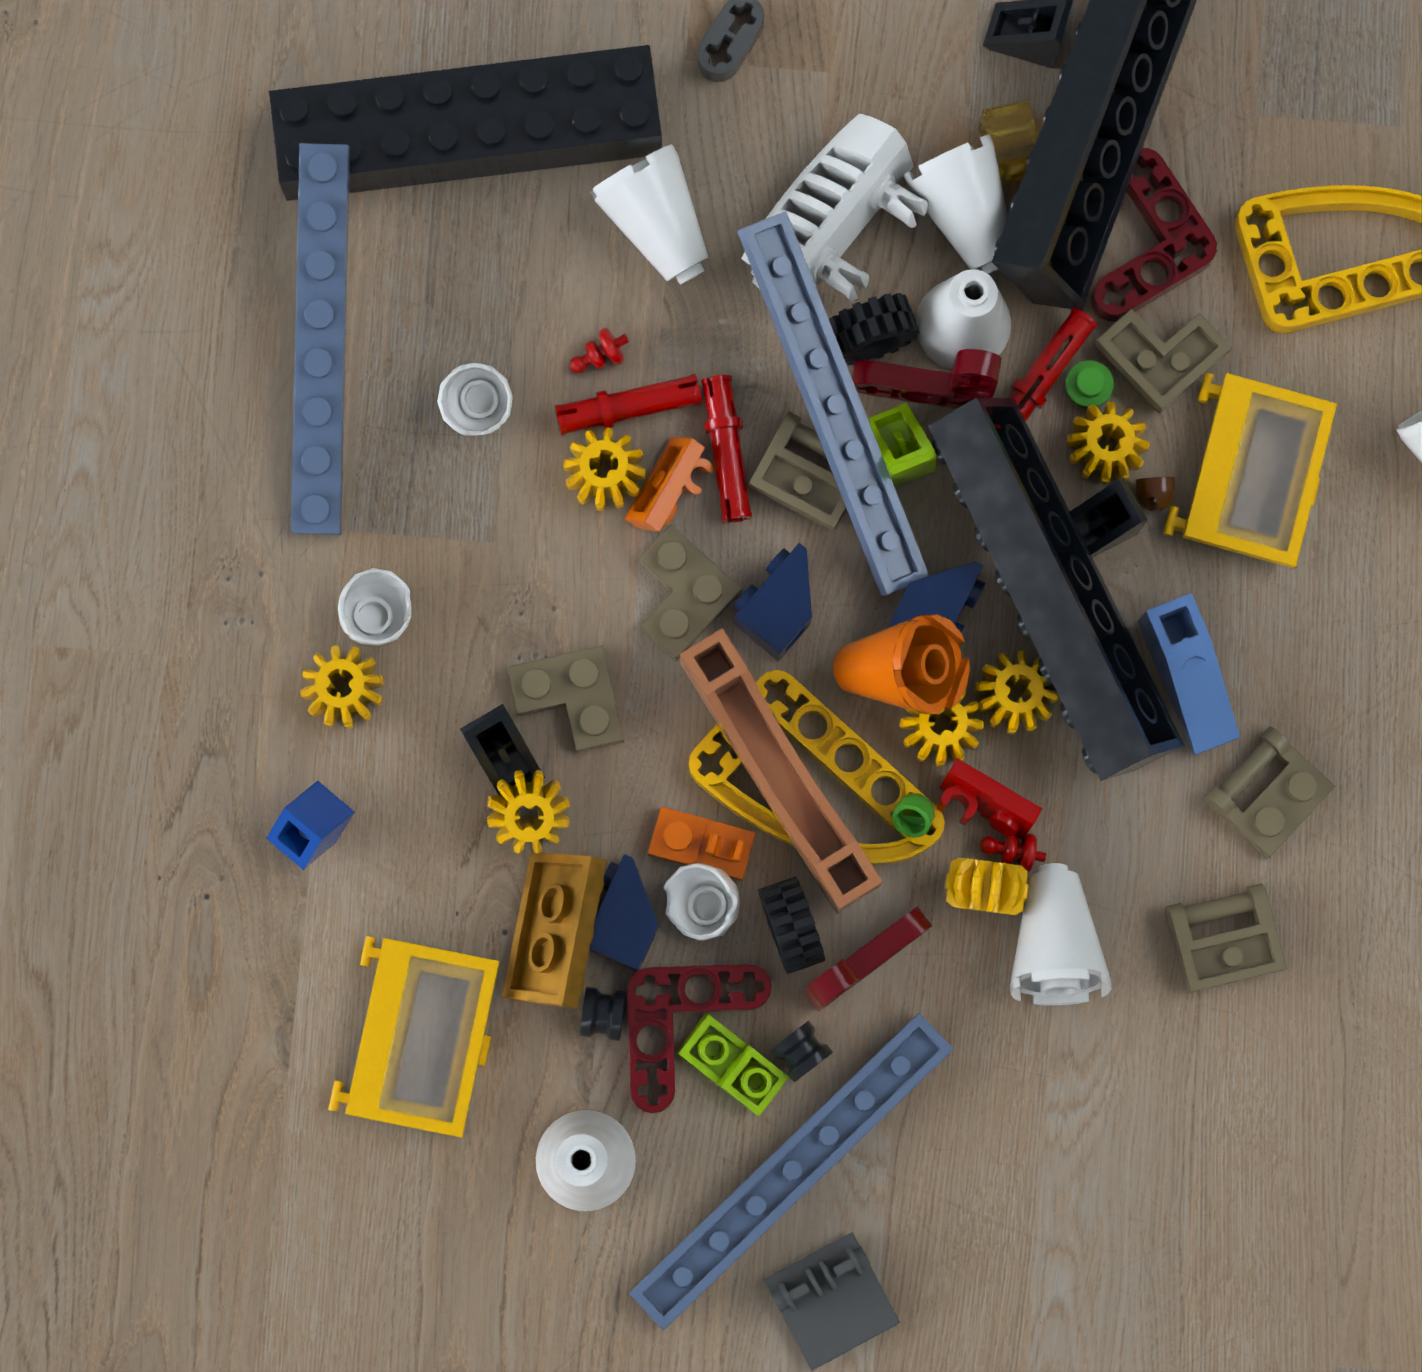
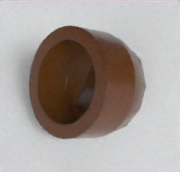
M1175 477L1135 479L1138 501L1147 510L1153 511L1157 506L1162 511L1174 500Z

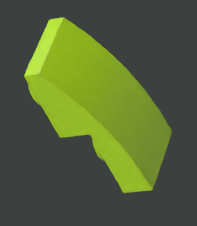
M706 1012L675 1051L758 1117L789 1078L783 1071Z

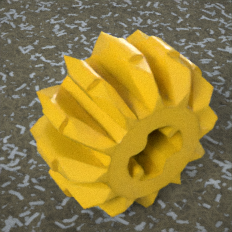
M1113 401L1106 404L1104 414H1102L1098 407L1092 404L1086 410L1087 419L1079 416L1074 418L1071 425L1077 433L1067 436L1066 445L1077 449L1069 457L1070 464L1086 463L1081 473L1083 478L1088 479L1095 470L1099 472L1100 484L1107 485L1112 472L1117 479L1124 477L1127 480L1129 477L1128 468L1140 470L1144 461L1139 454L1147 452L1150 443L1145 439L1139 438L1146 429L1144 422H1137L1132 425L1129 423L1134 413L1132 408L1125 409L1122 416L1116 415V405ZM1102 435L1107 436L1106 441H1109L1110 437H1112L1117 442L1112 452L1108 451V445L1105 449L1099 446L1098 442Z
M605 428L603 440L597 441L595 433L592 430H588L585 432L588 446L585 447L578 442H572L570 451L576 458H569L563 461L564 470L573 473V475L566 479V486L568 490L581 488L577 499L582 505L587 503L593 496H596L595 504L597 511L604 510L605 498H612L617 509L622 508L624 501L621 492L623 491L629 496L636 497L639 494V488L633 481L645 479V469L636 465L643 459L642 450H628L631 445V437L628 434L621 436L616 443L613 442L612 428ZM602 461L611 462L612 470L608 471L607 478L598 477L597 469H600Z
M335 645L331 647V661L327 662L320 653L313 656L315 663L320 667L319 671L304 669L302 676L315 685L304 687L300 690V694L306 700L316 699L309 706L308 712L313 717L325 712L324 724L327 727L332 728L336 724L339 715H342L344 726L347 729H351L354 727L353 713L358 712L365 721H369L372 718L370 711L364 706L366 702L374 705L382 704V696L371 691V689L381 687L385 684L382 675H370L377 666L376 661L372 657L360 662L361 651L353 646L349 650L346 659H343L341 648ZM342 677L345 682H348L349 677L353 678L349 682V687L352 690L349 695L343 697L340 692H337L336 697L332 696L337 691L333 684L337 679Z
M1019 650L1016 654L1014 665H1012L1009 657L1003 652L998 654L996 658L999 669L993 665H984L981 673L989 681L977 682L974 691L981 695L990 696L978 703L980 706L979 712H986L992 708L996 711L990 718V726L996 727L1001 719L1005 718L1008 719L1007 733L1015 734L1021 719L1024 728L1028 732H1032L1037 728L1034 715L1045 721H1048L1052 716L1051 710L1044 703H1056L1059 699V694L1054 690L1044 689V687L1051 684L1043 675L1040 676L1038 674L1040 671L1038 661L1041 657H1038L1032 666L1029 667L1025 665L1027 659L1026 652ZM1017 682L1022 684L1026 688L1023 692V697L1028 701L1023 702L1022 697L1016 703L1011 701L1007 697L1011 689L1006 684L1010 683L1012 688Z
M966 690L954 707L945 708L938 714L926 715L907 710L914 717L902 718L899 722V727L904 730L915 731L904 739L903 744L906 748L913 747L919 742L923 745L917 755V760L923 762L928 757L929 752L933 751L936 752V766L943 767L947 758L946 751H949L954 761L957 758L963 761L965 755L960 745L971 750L977 748L979 741L968 732L982 731L984 722L978 719H968L969 716L978 711L980 706L976 701L964 707L960 704L966 694ZM942 714L946 715L951 719L948 727H954V732L945 729L941 735L936 734L932 731L935 722H929V718L938 720Z
M522 770L514 772L515 786H511L507 781L500 779L497 782V788L502 796L493 795L488 797L487 806L496 812L487 816V823L489 827L500 828L496 834V840L499 844L506 843L514 837L513 850L515 853L519 854L524 850L525 842H532L534 853L539 854L542 852V838H546L552 844H557L560 838L555 828H567L569 826V817L561 813L570 807L569 798L567 796H556L561 789L560 782L556 779L542 787L544 781L542 771L536 770L531 782H525L524 773ZM524 805L526 808L531 809L536 805L538 816L533 819L527 814L520 818L519 807Z
M958 857L951 861L948 874L946 873V902L952 907L1016 915L1023 911L1025 899L1028 896V871L1021 865Z

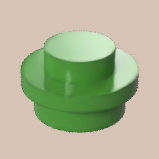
M1092 360L1082 361L1074 365L1068 372L1065 380V390L1069 399L1077 406L1086 409L1092 404L1096 407L1102 406L1110 398L1114 388V380L1109 369L1103 364Z

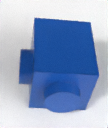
M316 781L284 807L266 839L304 870L337 842L355 812L323 784Z

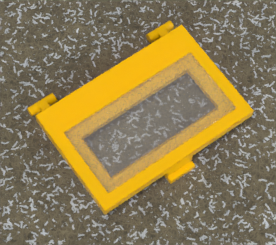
M1205 373L1199 388L1198 401L1207 403L1208 398L1218 399L1188 517L1187 519L1177 517L1179 508L1170 506L1163 526V535L1172 537L1174 531L1184 532L1182 538L1294 569L1297 565L1311 506L1315 503L1321 479L1319 474L1337 403L1229 373L1225 374L1222 386L1212 384L1213 374Z
M366 936L360 965L369 967L371 958L378 959L350 1093L342 1092L344 1082L334 1080L328 1110L338 1112L340 1102L347 1103L346 1115L463 1138L478 1065H486L491 1036L484 1034L500 961L383 938L381 949L374 948L375 937Z

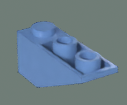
M1192 593L1146 610L1137 622L1193 755L1195 756L1240 738L1212 640Z

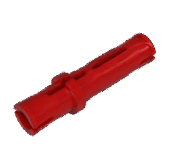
M1076 307L1070 311L1067 319L1043 348V351L1021 380L1015 379L1010 386L1013 391L1008 398H1014L1018 405L1035 381L1040 379L1039 384L1020 408L1025 421L1028 420L1036 408L1042 409L1047 402L1045 395L1069 365L1092 330L1098 326L1092 317ZM1069 338L1070 341L1050 369L1046 370V366L1065 340ZM994 425L998 429L1001 428L1000 425Z
M691 374L687 377L607 394L606 390L596 392V397L563 405H554L557 422L560 426V434L563 436L567 433L602 425L605 430L608 427L614 428L613 424L616 422L695 404L700 405L702 404L699 384H696L698 383L696 374Z
M710 376V378L701 380L708 421L704 422L705 434H710L722 515L721 520L723 523L742 522L743 517L744 520L752 518L739 430L743 428L742 418L737 417L732 376Z

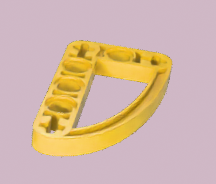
M1333 185L1307 187L1251 198L1241 206L1234 221L1235 232L1262 319L1266 326L1274 332L1280 334L1292 333L1422 298V285L1414 282L1409 272L1412 264L1422 262V249L1302 281L1282 216L1310 212L1365 211L1399 216L1422 224L1421 195L1373 186ZM1255 211L1259 218L1267 217L1268 219L1263 228V236L1266 243L1257 248H1254L1253 245H1257L1261 239L1259 229L1256 224H1247L1252 212ZM1272 238H1275V240H1276V241L1268 242V241H1270ZM1265 254L1278 256L1284 264L1283 273L1277 277L1265 275L1259 268V258ZM1377 274L1385 278L1389 286L1388 294L1383 297L1371 296L1364 288L1365 277ZM1326 286L1337 288L1343 295L1344 302L1342 307L1338 309L1325 308L1319 301V290ZM1304 292H1307L1308 306L1295 310L1290 320L1286 319L1284 313H1275L1274 310L1279 305L1280 300H1284L1286 306L1298 305L1306 297Z
M773 670L766 672L756 681L765 701L768 696L765 686L770 683L776 687L782 682L787 686L785 696L793 705H796L799 697L807 702L796 710L790 722L782 718V716L789 712V709L782 702L776 700L772 704H767L782 730L902 838L899 841L882 844L859 843L872 865H886L906 861L922 854L938 841L944 831L945 821L942 812L937 810V806L933 802L934 820L930 827L934 833L931 836L926 833L917 838L908 837L901 834L894 827L891 814H893L897 803L908 794L919 793L923 796L925 795L792 675L785 671ZM817 713L824 718L827 729L822 737L813 740L801 734L798 724L801 717L805 714ZM716 724L690 754L688 765L691 777L701 788L734 814L768 835L795 847L771 810L762 806L727 781L743 764L739 757L733 759L728 751L719 762V767L722 770L721 774L718 776L713 772L708 773L706 776L700 774L699 771L702 768V763L699 757L705 754L711 758L721 748L720 743L713 741L718 735H721L728 747L733 749L719 725ZM843 746H854L862 753L863 764L858 770L844 772L836 765L835 754ZM878 779H891L897 784L899 798L896 802L890 805H881L874 800L871 788Z

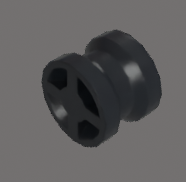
M586 987L580 1036L591 1037L595 1033L606 1034L610 1040L620 1041L626 992L616 990L609 995L600 993L597 988Z
M807 1021L770 1050L776 1059L783 1060L789 1067L788 1075L794 1083L833 1053L827 1044H821L814 1036L815 1028L810 1021Z

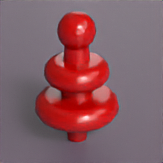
M602 328L598 333L601 344L598 346L594 341L587 342L585 345L587 353L582 357L576 356L571 359L569 363L571 371L580 374L586 370L587 366L592 364L601 370L607 365L606 357H609L614 364L621 365L625 359L621 346L629 342L626 334L615 338L609 329Z
M1028 833L1023 838L1021 845L1018 844L1016 836H1006L1004 842L997 841L992 836H986L980 842V848L983 853L1001 854V862L1012 864L1014 859H1018L1017 865H1021L1028 873L1032 869L1034 860L1045 862L1046 853L1037 851V837L1031 833Z

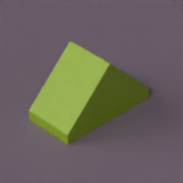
M907 402L868 418L895 488L936 471L937 456L935 450Z

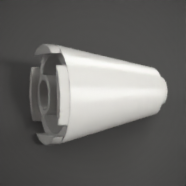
M990 135L980 137L983 147L974 150L973 146H970L969 142L919 165L918 167L922 175L916 179L911 172L905 173L902 177L906 186L913 194L928 202V215L970 269L981 268L983 272L989 274L998 270L992 263L996 241L1002 235L1008 219V213L994 144Z
M671 144L645 156V160L633 166L630 164L595 186L591 194L599 207L666 281L676 278L679 284L682 285L705 271L701 263L709 257L678 153Z
M976 269L965 270L932 288L921 301L916 315V323L920 332L917 340L927 357L940 367L952 370L957 352L960 350L979 349L1000 355L1006 347L1011 332L1009 309L995 281L987 273Z
M1050 863L1040 866L1038 872L1032 874L1028 881V896L1024 903L1010 982L1011 995L1015 1000L1021 1001V993L1030 994L1033 996V1004L1071 1005L1089 1002V992L1101 989L1102 998L1112 990L1111 978L1079 875L1076 872L1069 871L1068 866L1061 863Z
M574 1111L558 1118L544 1132L536 1152L537 1174L544 1190L557 1203L577 1211H594L614 1203L629 1187L635 1171L636 1155L629 1134L614 1118L598 1111ZM578 1150L587 1151L592 1159L589 1168L583 1171L574 1168L572 1164L574 1153Z

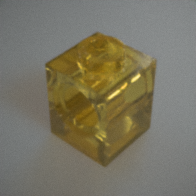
M1029 100L982 110L978 124L980 136L990 135L1000 177L1005 176V179L1008 181L1022 179L1027 169L1028 156L1034 149L1039 137Z

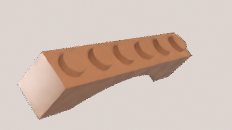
M723 628L680 653V665L836 913H840L877 890L883 881L855 837L842 822L802 763L770 710L749 669Z

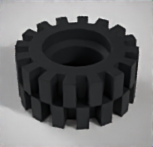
M891 293L884 294L879 299L876 296L868 298L867 302L852 304L853 308H844L838 312L839 315L829 318L845 362L848 365H854L857 361L870 360L871 358H876L877 360L884 357L883 354L899 351L898 347H906L911 343V340H916L918 334H920L907 296L901 293L891 295Z
M795 876L758 889L763 911L786 973L790 974L825 962L819 933L798 878Z

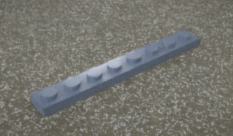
M299 143L291 533L341 535L350 175V147L343 144Z
M782 212L738 230L737 233L881 596L903 589L910 582L928 577L929 573L883 460L880 448L787 212Z
M918 1013L629 1292L630 1296L664 1331L954 1050L953 1047Z

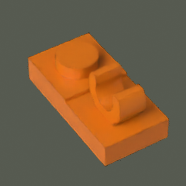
M670 437L624 519L638 529L660 532L662 527L666 526L675 516L678 508L676 502L682 492L698 495L701 493L702 489L691 480L692 471L697 468L704 473L713 472L714 467L711 462L700 458L705 447L693 438Z
M661 806L648 850V856L684 866L705 863L723 869L732 879L743 881L756 832Z

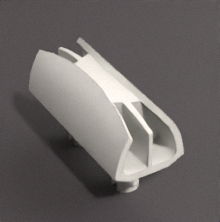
M859 113L808 164L780 198L766 219L786 211L815 286L824 281L844 294L849 300L855 301L858 297L851 283L866 289L869 275L841 259L842 254L879 209H884L903 221L908 227L914 228L917 224L913 212L925 216L928 202L899 186L903 180L902 176L910 172L914 167L907 143L894 127L878 119ZM744 252L741 259L750 265L747 255ZM754 276L752 283L759 288Z

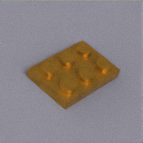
M530 853L502 998L578 1009L580 995L584 988V974L590 944L594 937V923L599 897L604 885L603 876L607 860L584 855Z

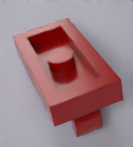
M958 758L939 787L944 792L937 803V810L943 812L950 801L957 800L965 808L959 823L966 825L976 811L981 813L980 816L989 820V824L997 832L1006 836H1016L1021 840L1032 828L1043 809Z

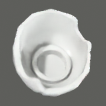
M468 363L453 369L442 381L437 403L443 420L453 430L465 436L490 434L498 430L506 422L511 413L513 395L507 378L495 368L481 363Z
M371 568L355 574L344 586L338 602L339 622L344 633L348 634L349 638L357 644L379 648L397 641L409 626L412 616L410 589L407 584L392 571Z
M695 863L679 867L664 885L667 895L666 916L684 936L700 941L723 936L738 917L740 909L738 888L723 869L705 863Z

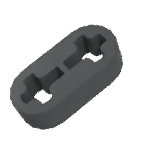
M729 0L720 11L697 50L698 68L706 79L713 82H724L731 79L742 65L761 35L764 26V10L757 0ZM745 11L751 13V23L753 25L744 23L737 34L732 33L735 26L733 14L742 16ZM727 43L729 45L726 54L728 64L720 61L716 67L710 65L709 52L718 54L723 45Z

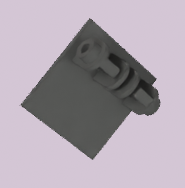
M853 1232L764 1279L811 1371L900 1323L870 1266L864 1250L859 1245Z

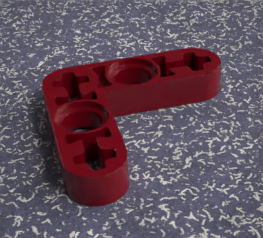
M1142 148L1137 163L1142 168L1150 166L1153 169L1149 180L1155 190L1161 184H1164L1165 187L1158 189L1150 199H1147L1145 196L1148 195L1151 189L1150 184L1145 177L1139 176L1135 178L1132 175L1126 192L1160 243L1098 281L1091 296V305L1094 312L1106 321L1116 322L1131 309L1134 312L1138 311L1203 272L1210 266L1217 252V242L1213 233L1164 159L1150 148ZM1162 200H1172L1180 207L1181 217L1174 222H1165L1157 216L1155 205ZM1188 240L1193 246L1200 243L1204 246L1200 260L1193 254L1181 260L1179 266H1176L1174 258L1184 252L1188 245ZM1156 262L1165 268L1167 280L1160 285L1148 284L1142 278L1141 267L1147 263ZM1126 275H1130L1134 289L1124 295L1121 307H1118L1114 302L1106 305L1103 300L1107 294V288L1113 293L1123 290L1130 281ZM1137 291L1142 295L1141 297H1138Z
M979 349L960 350L957 352L951 373L862 360L854 363L852 380L857 392L861 394L958 409L975 398H993L999 381L1002 359L1001 356L990 351Z
M918 906L846 960L842 959L806 987L803 993L815 1009L820 1012L932 927V924Z
M750 964L649 967L639 970L632 976L627 990L630 1092L633 1102L639 1109L648 1113L662 1112L674 1100L673 1013L749 1011L758 1009L766 1003L771 994L772 985L770 977L765 970ZM729 973L728 984L742 983L744 974H753L754 981L763 983L764 989L763 991L756 992L754 1001L751 1002L745 1001V996L741 992H728L731 1002L719 1003L722 985L718 974ZM680 975L677 987L680 1005L669 1004L671 994L657 995L655 1004L652 1005L646 1004L644 996L636 995V987L644 985L645 977H654L655 983L658 986H671L668 976ZM695 975H705L710 978L714 985V994L705 1003H694L689 1000L685 993L687 981ZM648 1026L660 1028L666 1036L665 1047L655 1055L643 1053L637 1045L638 1034ZM667 1059L668 1070L657 1069L659 1085L667 1086V1095L659 1096L657 1105H648L647 1097L639 1096L638 1093L639 1086L647 1085L648 1071L644 1069L637 1072L636 1062L640 1060L646 1063H656Z

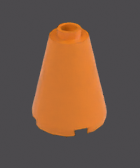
M935 614L914 617L842 646L835 655L833 673L839 687L846 692L921 714L931 715L938 714L945 708H952L960 701L967 687L970 666L969 658L962 659L959 643H965L962 633L951 620Z

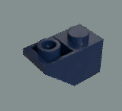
M800 543L791 553L785 548L782 549L766 568V571L770 574L768 579L759 589L753 584L748 587L734 605L739 610L735 615V625L778 662L809 628L812 619L807 549Z
M973 561L910 582L887 628L920 615L938 614L951 620L962 633L965 626L956 621L964 605L972 609L974 608L986 584L977 579L983 565Z
M624 854L619 865L612 861L610 862L603 877L604 885L602 890L607 893L599 910L597 909L594 937L589 951L638 972L646 958L659 925L634 859Z

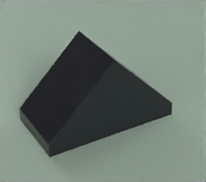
M1020 0L996 3L983 46L988 50L1052 69L1073 0Z
M1124 477L1116 480L1070 511L1092 558L1136 536L1147 522L1144 512Z
M503 704L460 728L469 747L499 796H502L497 788V782L500 779L507 781L511 786H515V771L522 770L525 782H531L536 770L541 771Z

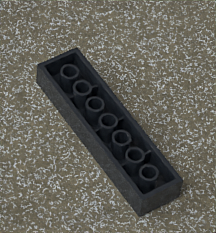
M1197 0L1089 1L1083 20L1077 26L1075 41L1068 60L1060 71L1059 84L1053 100L1045 111L1043 126L1036 145L1028 156L1027 169L1021 185L1012 199L1011 211L1006 225L994 248L992 263L1033 304L1065 309L1076 307L1083 310Z
M650 45L269 91L278 179L287 201L298 200L299 143L349 145V193L641 158L662 148V133Z
M975 398L930 424L928 427L934 437L932 446L936 456L943 464L948 466L955 480L953 484L954 493L958 501L965 508L969 509L975 521L974 532L977 541L992 556L998 569L996 570L997 582L1003 592L1011 596L1019 612L1017 615L1018 625L1023 634L1033 641L1041 657L1038 661L1039 668L1044 678L1050 684H1054L1060 696L1062 716L1071 728L1076 729L1084 746L1082 748V756L1088 768L1097 774L1100 781L1135 771L1185 746L1015 399ZM994 425H1000L1001 428L998 429Z

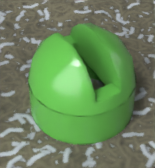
M919 793L908 794L897 803L892 814L894 827L901 834L913 838L925 835L934 820L932 802Z

